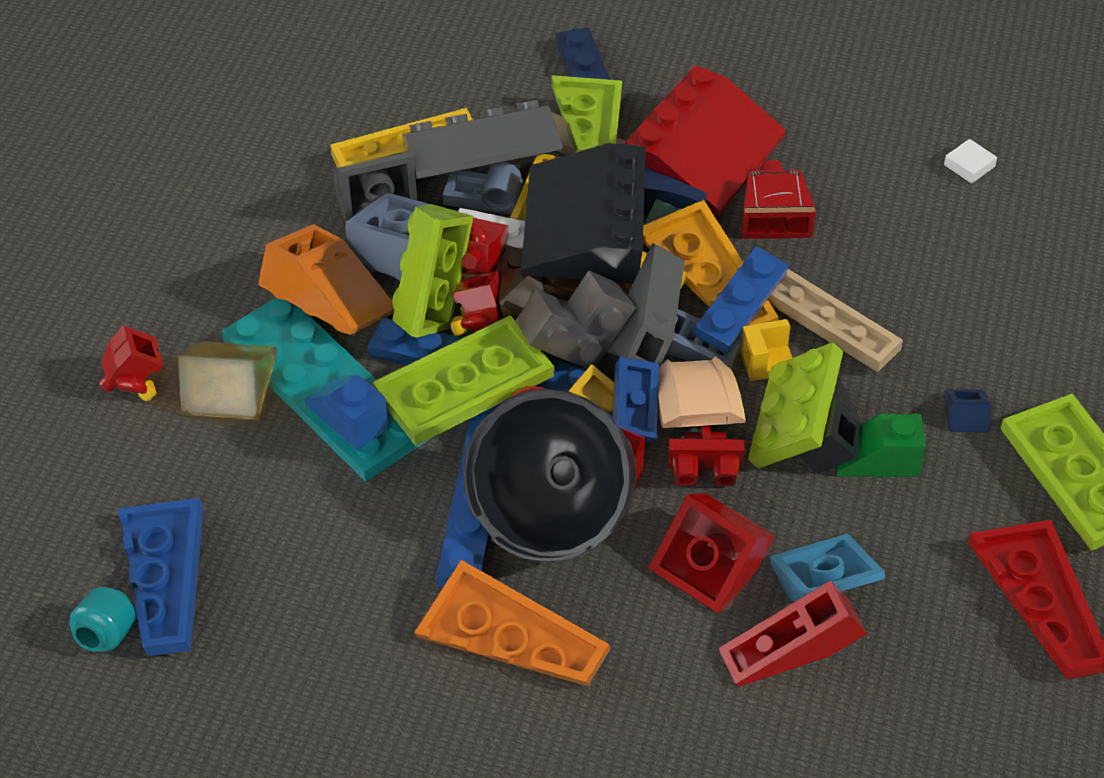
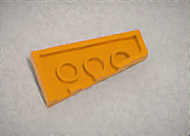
M704 200L643 225V244L649 249L652 243L657 244L685 260L683 268L687 272L685 284L709 307L744 263ZM768 300L749 325L778 321L779 317Z

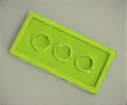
M510 315L374 381L373 387L385 397L387 410L416 446L509 399L519 388L536 386L554 377V365L540 349L530 346L518 324Z
M1072 393L1004 418L1001 431L1088 548L1092 551L1104 546V433Z

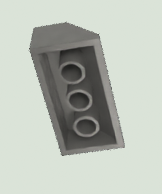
M532 100L516 104L518 111L503 113V108L497 107L482 110V118L468 120L467 114L445 118L446 125L432 128L431 121L409 125L410 132L403 133L402 137L405 151H412L414 155L416 179L562 150V141L549 105L539 106L538 100Z

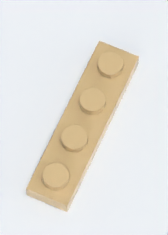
M789 269L780 284L768 298L771 306L828 342H834L841 350L876 372H879L901 350L903 342L901 338Z

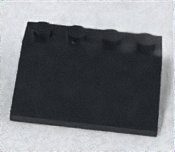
M607 143L530 165L521 275L583 280L587 272L591 271L616 283H634L640 270L643 251L646 146Z

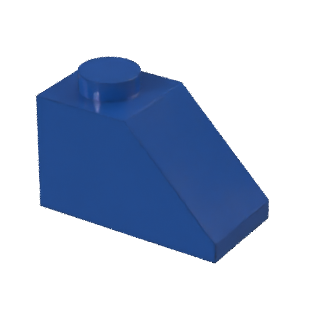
M359 374L337 377L305 398V404L356 451L389 429L385 397Z

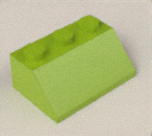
M432 204L415 206V210L411 214L407 225V230L410 234L407 249L402 254L400 260V270L402 271L400 285L395 291L392 300V307L395 309L392 321L410 336L419 338L451 328L450 325L456 304L453 292L461 280L463 270L462 259L466 255L474 216Z

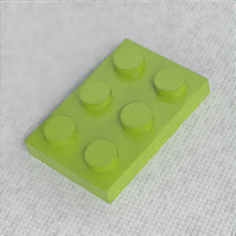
M834 342L817 349H811L789 360L778 362L771 367L748 460L758 469L821 447L843 351Z

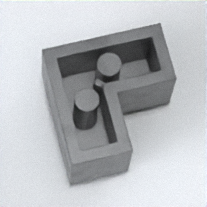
M588 271L568 302L536 289L516 319V323L530 346L588 369L591 364L595 367L598 365L636 307L619 283Z

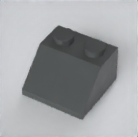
M412 151L333 169L335 194L345 223L386 193L417 201L415 164Z

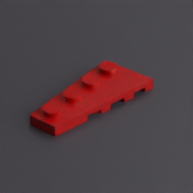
M1046 520L970 533L968 545L1065 678L1071 679L1104 673V641L1052 521Z

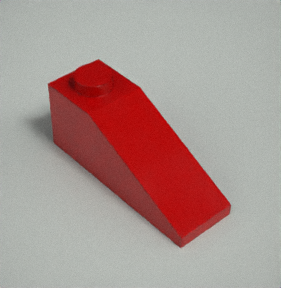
M830 580L718 649L735 684L740 687L830 657L867 635V632L850 600Z

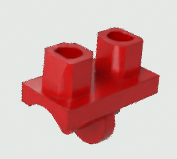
M710 425L700 426V432H685L684 439H669L667 469H672L677 486L697 484L698 470H714V484L718 486H735L738 471L742 469L745 451L744 440L726 439V432H710Z

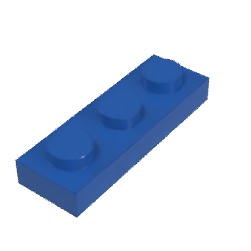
M756 246L695 326L694 335L728 354L742 335L743 326H748L785 277L789 265Z

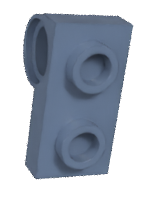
M498 162L490 166L488 174L460 170L450 172L443 192V205L511 215L523 188V179H521L520 171L510 163Z

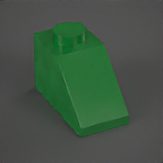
M879 414L862 424L857 459L836 466L837 477H919L926 449L922 415Z

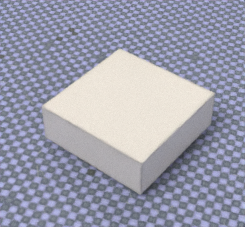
M968 139L946 155L944 165L972 184L996 166L997 157L971 139Z

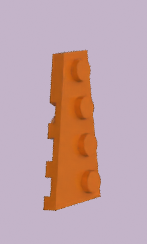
M463 560L459 562L414 632L417 638L585 686L590 684L611 650L610 645Z

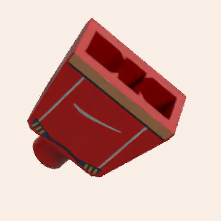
M767 160L762 163L760 170L750 171L747 179L741 239L812 238L816 210L802 172L799 170H783L782 164L777 160Z

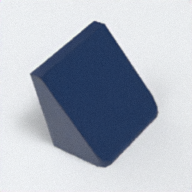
M944 390L947 423L950 431H989L992 404L983 390Z

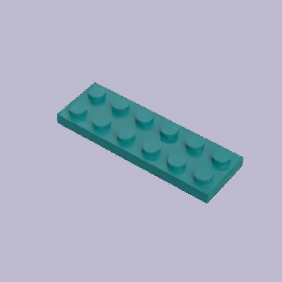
M275 298L221 330L223 341L365 482L428 441L426 440L415 446L387 410L389 429L356 451L305 404V398L337 377L359 374L371 386H373V382L376 379L306 314L303 309L289 301Z

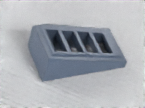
M677 309L674 336L666 355L687 361L712 360L716 356L732 370L740 352L741 338L737 340L728 354L724 353L722 356L717 353L718 349L712 345H709L708 349L703 347L705 341L694 335L695 326L701 319Z

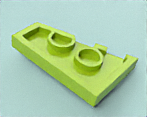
M552 75L551 87L574 152L607 143L616 144L622 81Z

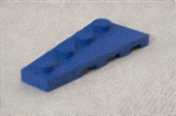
M199 498L118 509L119 519L124 531V547L129 558L130 580L135 591V608L142 646L148 656L191 651L204 507Z

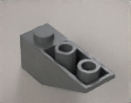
M652 243L628 294L636 309L606 353L617 359L624 357L659 363L660 367L674 336L685 260Z

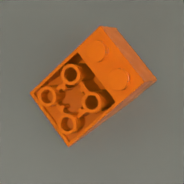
M313 224L266 244L258 285L272 292L276 298L287 300L303 309L306 314L318 317L333 325L337 331L352 335L394 313L395 309L392 307V300L347 243L332 233Z

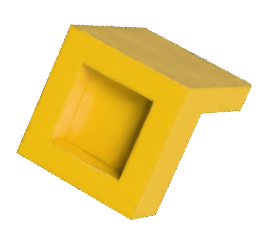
M787 319L743 326L740 354L750 381L768 379L772 366L778 362L793 358L788 347L790 324Z

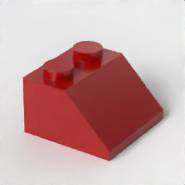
M707 493L687 494L648 569L715 612L721 613L757 572L775 535Z

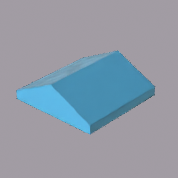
M848 533L770 556L771 565L789 601L796 602L830 580L841 591L885 579V571Z

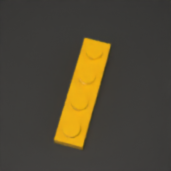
M467 108L331 144V155L337 168L406 153L402 134L410 132L409 125L431 121L432 128L446 125L445 118L467 114L468 120L473 119Z

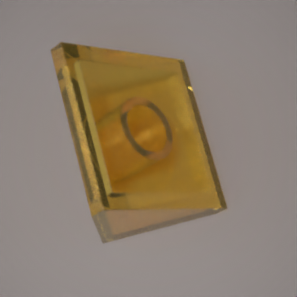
M200 342L178 355L182 413L184 415L259 420L278 351L277 348L266 345Z

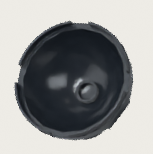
M532 389L503 401L499 407L477 426L465 454L463 466L464 491L474 518H477L493 538L492 541L506 551L535 561L553 562L571 559L594 549L614 531L625 516L633 494V485L636 483L635 457L631 443L625 437L621 428L606 411L589 399L566 390Z

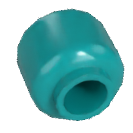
M97 587L90 590L71 612L69 625L73 639L80 647L92 652H108L114 650L133 628L136 614L133 605L123 592L109 587Z

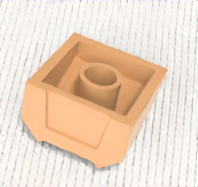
M716 356L712 360L671 362L667 359L659 367L657 416L662 428L745 423L744 408L732 370Z

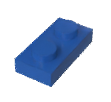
M620 357L615 363L613 420L618 426L645 437V443L652 444L657 438L659 363Z

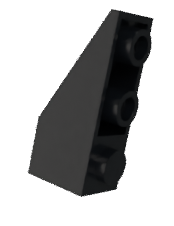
M838 377L821 447L798 454L802 460L818 473L858 457L863 426Z

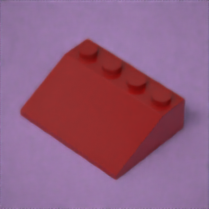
M694 65L627 139L625 144L646 146L645 167L707 192V206L712 214L720 216L747 183L748 173L752 170H758L785 137L786 130L727 77Z

